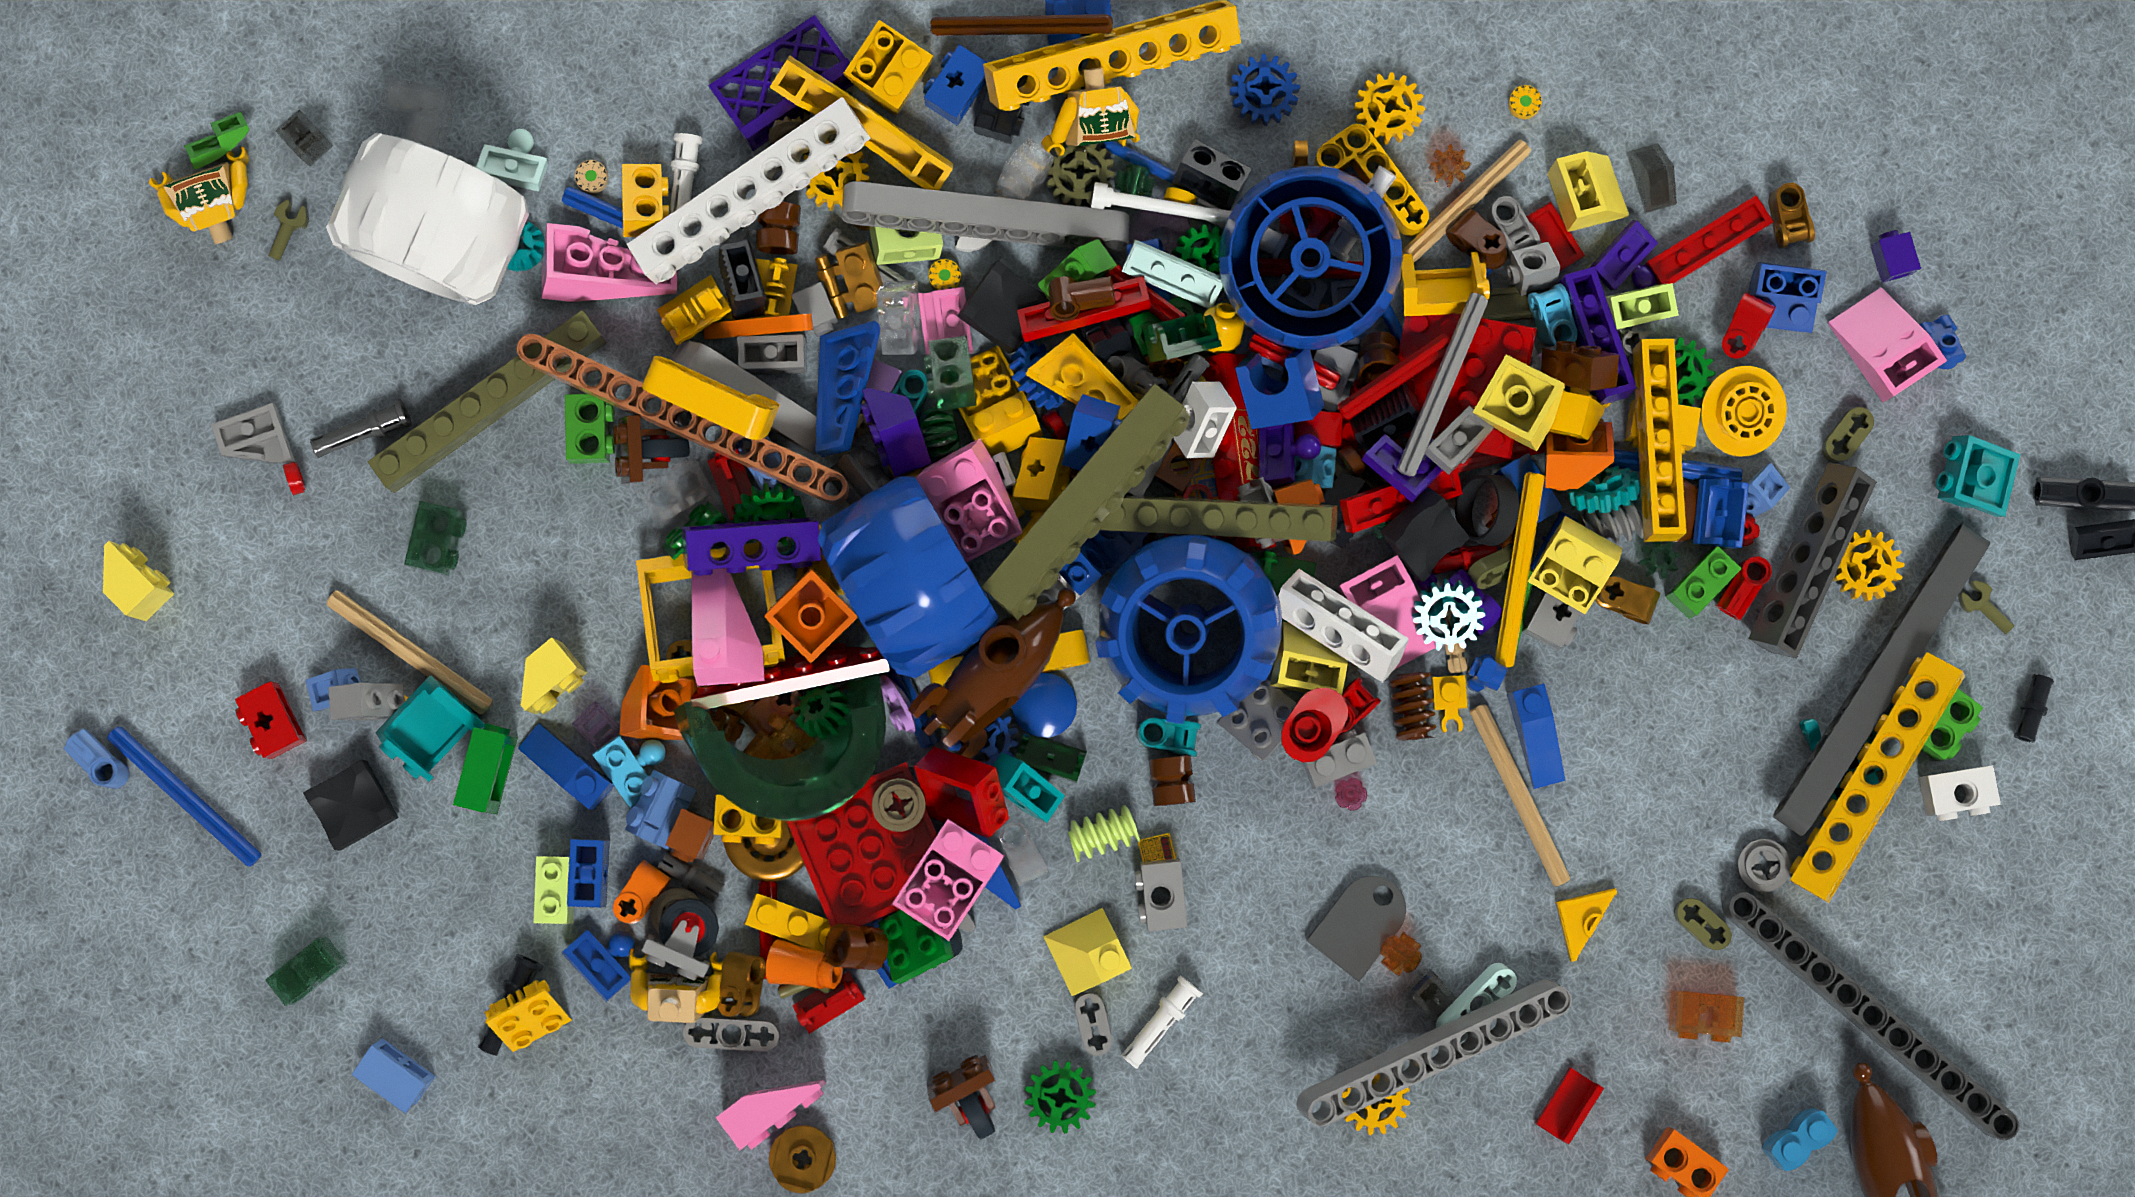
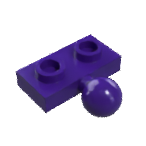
M1632 220L1589 268L1595 266L1599 278L1610 290H1616L1631 273L1632 283L1637 289L1655 286L1657 280L1649 266L1641 265L1640 263L1658 242L1638 220Z
M1294 423L1259 428V478L1263 477L1265 483L1267 482L1270 486L1295 482V456H1299L1303 460L1315 459L1321 452L1319 439L1312 434H1305L1300 436L1295 443Z

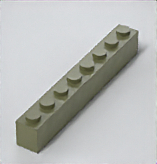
M583 309L544 336V338L585 357H588L607 343ZM539 344L530 346L527 351V357L531 359L538 357L541 354L542 346ZM517 355L370 459L368 464L385 488L396 493L550 384L555 378L529 367ZM571 358L561 359L557 363V371H568L572 365Z
M1154 384L981 587L984 592L1017 620L1022 615L1029 614L1035 607L1037 598L1043 590H1048L1055 584L1059 577L1058 573L1066 563L1070 564L1078 557L1083 543L1088 538H1093L1099 532L1105 517L1109 513H1114L1121 506L1124 500L1123 496L1128 490L1141 483L1145 476V470L1153 461H1159L1167 450V444L1174 436L1178 437L1185 431L1190 419L1185 406Z
M1124 495L1121 506L1114 513H1109L1105 517L1100 529L1331 542L1336 539L1337 505Z

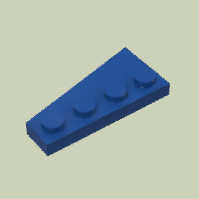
M876 321L820 336L815 452L821 457L849 451L851 448L861 409L860 405L864 398L862 390L866 389L882 327Z

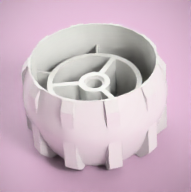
M375 133L362 142L357 156L344 174L340 196L326 229L336 248L345 251L348 255L365 265L424 291L451 300L477 305L496 295L507 266L517 251L520 236L529 213L524 196L501 180L459 159L416 142Z

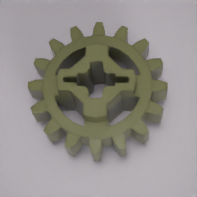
M1090 144V146L1067 145V149H1065V153L1062 156H1049L1048 163L1053 167L1045 168V175L1053 177L1047 181V188H1056L1053 198L1058 199L1063 196V205H1069L1072 201L1075 202V206L1081 207V204L1086 202L1088 207L1091 208L1093 190L1085 193V190L1095 182L1106 183L1108 187L1112 188V185L1107 180L1115 179V172L1108 171L1114 165L1113 159H1104L1107 155V149L1104 148L1098 152L1096 150L1097 144ZM1075 155V158L1068 164L1063 163L1068 157ZM1087 156L1092 157L1099 165H1093L1087 159ZM1077 168L1084 169L1083 179H1077ZM1061 182H1067L1073 188V192L1067 190Z

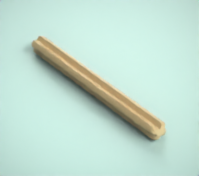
M1521 139L1514 143L1402 249V254H1412L1413 262L1415 263L1446 234L1448 229L1468 209H1472L1530 154V147Z
M336 590L329 596L326 603L329 608L425 676L429 677L432 675L473 710L483 715L491 707L492 698L341 591Z
M1481 704L1471 709L1472 719L1552 884L1560 886L1568 882L1570 876L1488 706Z

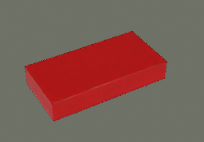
M1551 202L1526 216L1536 229L1541 243L1549 242L1561 266L1560 272L1584 258L1585 254L1571 232H1567L1562 218Z

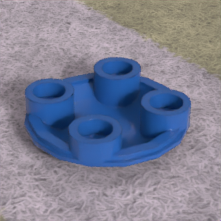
M1041 673L1033 686L1012 706V711L1016 722L1025 732L1035 737L1051 738L1063 733L1072 724L1077 711V699L1073 688L1065 679L1055 674Z

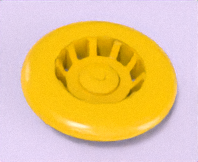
M1738 366L1719 375L1708 387L1701 407L1703 428L1710 441L1719 450L1729 455L1740 457L1758 454L1772 445L1780 435L1787 415V402L1781 385L1770 373L1755 366ZM1740 389L1741 393L1737 395L1736 391ZM1731 398L1732 400H1731L1729 406H1727V403H1728L1729 399ZM1725 411L1728 412V418H1727V419H1726V417H1725ZM1731 424L1734 426L1732 430L1729 428Z

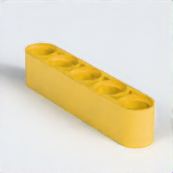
M1075 630L1059 635L1050 661L1042 673L1091 662L1084 630ZM963 656L947 659L930 669L928 672L931 684L939 683L943 686Z

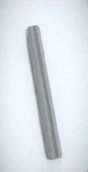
M1471 293L1397 466V469L1404 475L1413 477L1419 468L1487 306L1488 300L1481 294Z

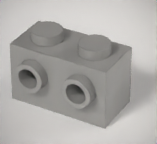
M1352 730L1337 736L1339 743L1332 745L1322 758L1314 762H1302L1312 789L1377 764L1365 733L1357 735L1356 731Z

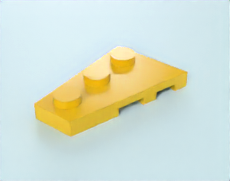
M1074 333L1032 365L1025 374L1076 405L1083 394L1121 406L1118 415L1120 420H1124L1139 403Z

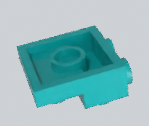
M1971 435L1952 436V440L1947 442L1943 450V455L1947 459L1945 469L1938 475L1935 483L1936 488L1939 490L1937 498L1962 508H1974L1996 517H2006L2021 454Z

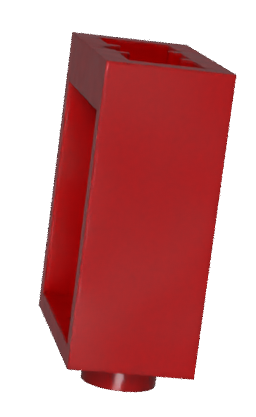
M937 747L931 749L914 765L929 817L945 823L949 819L962 829L990 838L1009 819L996 767ZM955 786L970 791L973 802L958 797Z

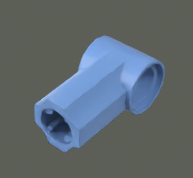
M83 728L79 732L74 733L66 741L63 749L88 773L92 783L112 789L121 788L126 784L129 778V768L121 760H117L87 729ZM112 765L114 770L113 776L106 781L104 772L108 766Z

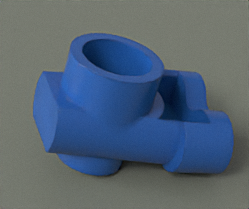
M1942 315L1933 322L1919 324L1930 335L1947 359L1938 368L1944 370L1952 369L1966 358L1959 338L1955 333L1957 326L1950 315Z
M1490 654L1476 656L1468 671V674L1471 676L1467 679V686L1473 692H1479L1485 686L1497 691L1503 682L1508 667L1497 663Z

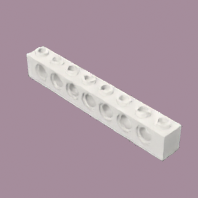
M841 97L626 245L645 276L656 285L660 282H665L671 279L676 271L686 264L699 260L703 253L712 246L724 243L731 233L740 227L752 224L756 220V216L767 209H772L781 204L784 197L795 190H801L806 187L812 178L821 172L834 168L837 162L847 154L859 151L871 137L853 109ZM837 134L834 141L826 144V140L830 135ZM810 152L805 161L799 162L800 157L804 153ZM782 171V175L777 180L772 181L774 174ZM755 189L754 195L745 199L746 194L750 190ZM728 207L727 213L722 217H718L720 211ZM701 225L699 233L692 236L693 230ZM674 244L673 250L665 254L667 247Z

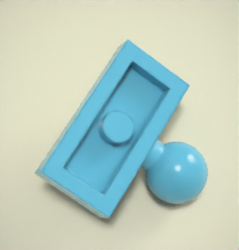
M618 735L594 751L592 755L631 808L638 803L642 795L641 785L644 779L649 776L644 766L660 764L665 758L666 749L660 741L651 739L641 745L639 754L635 756L623 737Z

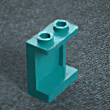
M430 675L375 733L381 741L379 748L389 758L394 760L396 757H399L405 762L402 766L410 775L416 779L422 776L430 782L434 778L431 773L432 768L469 730L473 731L474 727L482 729L485 724L476 712Z

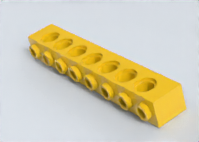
M1216 0L1113 28L1109 34H1091L984 63L983 68L989 100L998 109L1011 111L1020 108L1021 104L1025 102H1044L1051 99V95L1068 94L1069 91L1081 90V87L1085 86L1083 70L1078 71L1080 62L1088 58V64L1085 69L1103 68L1104 84L1106 85L1112 81V78L1120 76L1135 77L1142 73L1141 70L1149 68L1164 69L1171 66V62L1181 59L1192 61L1199 59L1201 54L1210 51L1214 53L1228 51L1232 45L1241 43L1236 6L1227 0ZM1207 26L1206 34L1199 38L1200 30ZM1178 34L1176 43L1169 46L1171 37ZM1148 42L1147 50L1139 55L1141 45ZM1118 50L1116 60L1109 63L1111 53ZM1054 67H1058L1056 76L1048 79L1049 71ZM1027 75L1026 84L1017 88L1018 80L1022 76Z
M1926 652L1923 659L1917 657L1908 673L1912 676L1906 687L1901 685L1895 692L1891 701L1895 704L1889 715L1883 714L1874 729L1878 734L1872 744L1866 742L1857 757L1861 761L1855 772L1850 770L1846 774L1840 788L1844 789L1837 801L1835 799L1830 801L1823 814L1827 819L1821 829L1816 827L1812 831L1806 842L1810 846L1804 857L1798 856L1789 870V873L1793 874L1790 881L1827 903L1831 901L1965 677L1962 670ZM1924 683H1930L1935 686L1934 694L1927 699L1917 696L1918 687ZM1906 712H1914L1918 715L1917 723L1912 727L1900 725V717ZM1889 740H1896L1901 744L1900 751L1894 756H1887L1883 753V746ZM1873 768H1878L1884 773L1882 781L1875 785L1867 783V772ZM1854 797L1866 799V807L1860 813H1853L1849 810V802ZM1838 825H1845L1849 828L1847 839L1841 842L1834 841L1832 838L1833 829ZM1822 853H1828L1832 857V864L1826 870H1818L1815 867V859Z

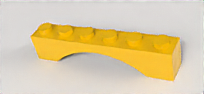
M790 55L770 85L771 89L814 115L843 97L871 137L864 145L924 189L940 190L953 170V162Z

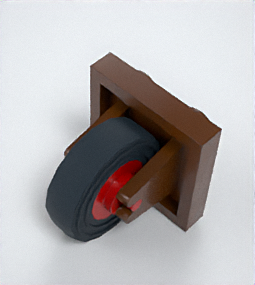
M640 415L619 418L618 425H614V443L620 444V457L615 458L616 477H621V484L643 482L644 469L669 468L668 462H671L670 458H682L690 454L688 439H670L666 429H641ZM641 437H650V440H641ZM642 459H651V462H642Z
M973 1055L960 1063L961 1068L951 1073L946 1070L930 1079L931 1083L927 1085L929 1102L935 1112L949 1106L959 1126L970 1123L977 1137L983 1139L995 1132V1127L988 1114L991 1112L990 1110L995 1108V1103L986 1085L995 1081V1077L986 1055L980 1058L977 1055Z

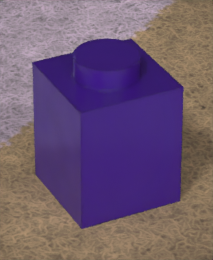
M1892 230L1879 235V240L1870 246L1881 283L1913 275L1921 269L1910 232L1899 234L1898 230Z

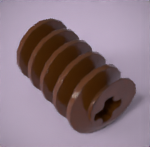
M1431 672L1396 675L1399 678L1391 681L1390 686L1400 689V691L1393 694L1391 699L1401 702V704L1393 708V713L1403 715V717L1394 721V726L1404 728V730L1397 733L1395 739L1409 741L1436 738L1428 735V732L1437 728L1436 725L1426 722V719L1434 716L1435 712L1425 709V706L1433 703L1434 699L1424 696V693L1433 689V687L1422 682L1423 679L1431 676Z

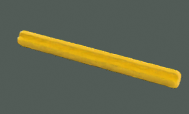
M1528 472L1524 478L1495 657L1497 663L1506 667H1513L1515 663L1545 478L1544 475Z

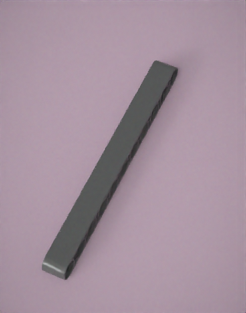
M1960 524L1953 531L1774 811V819L1800 836H1803L1810 829L1888 707L1895 692L1907 677L1912 664L1921 655L1984 556L1990 541L1964 524Z
M1734 892L1725 897L1722 903V910L1727 919L1984 1134L2000 1140H2009L2016 1136L2019 1131V1121L2012 1111L1757 898L1744 892ZM1738 898L1743 899L1747 905V911L1743 916H1738L1734 912V903ZM1764 920H1768L1773 927L1771 935L1767 938L1763 937L1759 931L1760 924ZM1791 941L1795 942L1798 947V954L1794 959H1789L1785 953V947ZM1816 963H1820L1824 969V975L1818 981L1814 980L1811 975V969ZM1841 985H1846L1850 992L1849 998L1845 1002H1841L1837 996V991ZM1871 1006L1875 1011V1019L1870 1024H1867L1864 1021L1863 1012L1867 1007ZM1894 1028H1898L1901 1033V1040L1897 1045L1893 1046L1889 1040V1034ZM1920 1050H1924L1927 1055V1061L1922 1067H1918L1915 1062V1056ZM1949 1071L1952 1074L1953 1082L1949 1088L1945 1089L1942 1086L1941 1078L1944 1073ZM1975 1093L1978 1096L1979 1104L1977 1108L1971 1111L1968 1108L1967 1100L1970 1095ZM2001 1115L2004 1118L2005 1124L2000 1132H1996L1993 1126L1994 1120Z

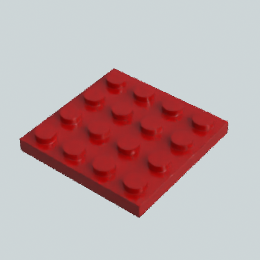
M1461 314L1405 316L1399 346L1400 355H1398V358H1401L1400 362L1441 334H1446L1451 340ZM1481 318L1431 438L1435 440L1468 406L1473 410L1475 409L1505 355L1528 366L1530 365L1537 328ZM1443 357L1406 381L1416 396L1420 409L1423 407ZM1493 428L1474 452L1511 458L1514 439ZM1412 430L1403 434L1402 437L1410 438Z
M906 762L784 814L831 927L839 923L863 926L900 910L892 903L937 836L926 807L921 821L912 829L902 832H894L884 828L878 823L873 814V797L883 783L897 778L915 783ZM892 792L893 805L885 810V812L898 811L903 819H905L904 807L908 805V802L912 801V798L900 800L895 795V792Z

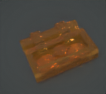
M772 713L767 723L774 727L775 731L769 736L760 730L740 754V757L744 762L789 792H792L810 771V764L804 760L809 753L819 756L823 752L824 746L817 742L816 737H810L795 727V722L790 718ZM788 738L796 742V746L792 751L783 746Z

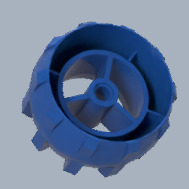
M1300 166L1281 170L1267 176L1249 189L1235 205L1227 219L1221 236L1219 250L1220 277L1225 294L1237 315L1247 326L1263 338L1281 346L1298 350H1321L1339 346L1355 339L1371 328L1384 314L1394 298L1401 277L1403 260L1402 242L1397 224L1385 201L1375 190L1360 179L1337 168L1327 166ZM1299 208H1323L1336 213L1346 220L1360 241L1363 264L1358 265L1330 259L1329 249L1323 241L1316 238H1308ZM1293 211L1301 240L1294 246L1291 252L1293 272L1271 295L1262 282L1258 270L1259 246L1271 224L1287 212ZM1307 249H1314L1320 255L1319 264L1313 268H1308L1301 262V255ZM1328 266L1361 273L1353 291L1340 303L1324 310L1301 311L1290 308L1277 300L1298 276L1306 280H1314L1321 277L1326 272Z
M899 476L884 486L867 493L857 502L822 522L818 537V543L823 549L822 553L863 626L885 660L895 669L897 674L912 678L919 677L947 659L964 652L972 644L981 640L984 634L995 627L999 621L995 610L915 477Z
M1173 535L1149 542L1121 564L1110 579L1100 601L1099 636L1095 644L1098 658H1106L1110 670L1122 685L1118 694L1129 704L1138 699L1151 708L1167 713L1166 722L1183 724L1186 716H1202L1219 712L1222 717H1225L1238 710L1240 702L1255 691L1263 680L1266 681L1277 658L1282 638V611L1279 597L1276 595L1271 581L1259 566L1260 562L1249 551L1245 553L1232 544L1213 538L1210 535ZM1195 579L1216 587L1229 600L1208 611L1197 604H1186L1175 610L1149 593L1160 585L1173 580ZM1140 608L1168 624L1166 628L1168 645L1179 654H1184L1183 675L1169 671L1159 665L1145 649L1138 626ZM1236 610L1241 626V640L1237 651L1220 668L1206 674L1193 675L1194 653L1202 648L1210 631L1211 622ZM1181 621H1192L1198 626L1199 630L1195 633H1187L1182 629Z

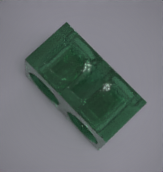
M967 335L928 341L930 354L924 355L926 374H932L933 378L927 379L929 399L936 398L938 411L977 406Z
M419 501L404 565L413 569L449 576L450 570H455L459 559V551L455 550L458 538H463L466 531L467 520L463 519L464 513L458 509ZM440 516H447L449 521L447 528L437 532L434 527L435 521ZM438 547L441 552L439 560L429 564L427 561L428 551Z
M328 937L317 938L266 978L265 981L285 1006L295 1005L344 967L347 961Z

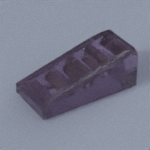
M594 701L572 723L596 749L606 744L617 733L620 734V724L597 701ZM599 714L602 718L588 730L585 726ZM608 723L611 728L598 740L595 735ZM622 736L625 742L631 745L630 749L634 755H638L641 745L633 737Z

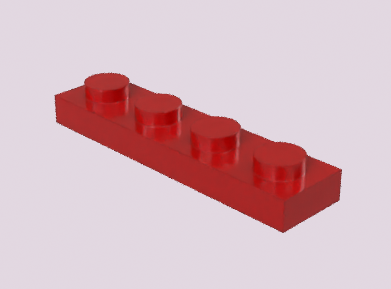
M1757 195L1650 259L1645 265L1649 266L1653 271L1658 285L1675 284L1770 226L1774 221Z
M1144 276L1113 284L1115 305L1080 310L1077 317L1068 321H1061L1052 317L1050 314V301L1017 310L1024 341L1036 340L1152 308Z
M1457 467L1449 475L1443 470L1428 486L1442 496L1445 501L1463 494ZM1390 483L1339 500L1346 532L1355 533L1392 520L1411 503L1409 499Z

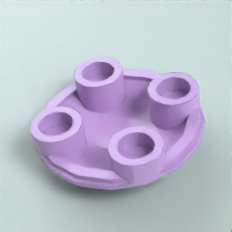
M882 675L879 680L880 682L874 685V690L883 703L887 701L892 713L889 714V718L897 731L903 729L905 732L914 733L916 731L915 718L908 711L911 706L908 697L894 681Z

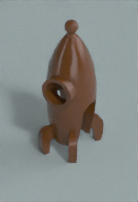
M1063 588L1059 591L1056 601L1036 604L1029 614L1022 615L1019 620L1010 615L987 631L982 639L967 651L943 686L939 683L929 684L914 699L908 711L915 718L918 719L928 708L934 712L921 729L930 736L942 724L949 732L941 741L949 748L958 740L962 741L964 744L956 754L972 759L986 744L987 732L984 728L1019 701L1033 686L1049 663L1062 628L1063 609L1074 604L1076 600L1075 592L1070 588Z
M1861 1062L1856 1064L1852 1069V1075L1859 1081L1860 1085L1853 1100L1849 1139L1854 1167L1864 1196L1896 1197L1898 1189L1904 1183L1910 1197H1938L1931 1167L1937 1164V1151L1928 1129L1919 1121L1912 1123L1898 1103L1884 1089L1870 1080L1872 1069L1867 1063Z

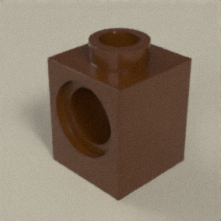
M1174 442L1156 472L1154 480L1182 496L1200 467L1203 458H1186L1177 443ZM1178 458L1186 460L1189 464V470L1184 474L1175 473L1171 468L1173 460Z

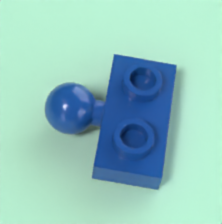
M587 929L562 951V955L607 1002L631 981V976L615 958L628 956L630 950L635 948V939L627 931H617L610 937L609 947L605 949Z

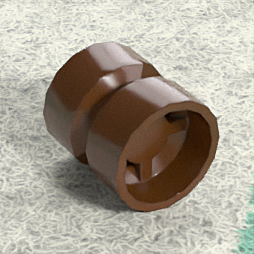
M781 202L778 206L767 209L759 214L758 223L762 225V228L757 230L755 249L763 253L776 255L797 254L799 234L794 231V228L800 225L801 207L793 203Z
M1377 331L1365 335L1360 340L1358 346L1359 383L1363 387L1400 363L1401 358H1398V355H1400V343L1394 335L1388 332Z
M1191 756L1149 760L1150 777L1156 781V785L1152 788L1154 806L1196 802L1194 784L1188 780V777L1193 774Z
M839 923L832 926L827 934L825 955L829 964L833 967L873 971L881 968L887 958V935L879 927Z

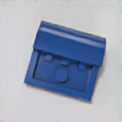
M1758 262L1752 273L1749 285L1750 295L1776 307L1766 328L1812 333L1817 304H1821L1827 271Z

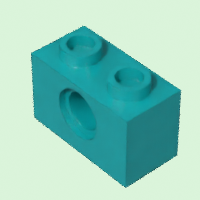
M1001 752L993 766L996 767L1003 796L1026 814L1048 823L1065 795L1025 762Z

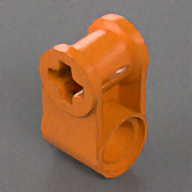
M644 859L634 870L626 886L614 901L613 912L616 918L624 923L634 924L639 922L656 898L667 888L671 878ZM635 900L634 908L637 910L636 914H627L625 917L623 915L625 913V908L622 907L623 903H631Z

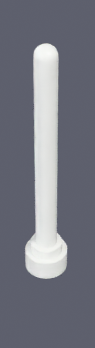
M1100 182L1094 183L1091 208L1104 210V207L1111 208L1112 204L1226 223L1232 212L1114 192V188H1110L1108 184Z

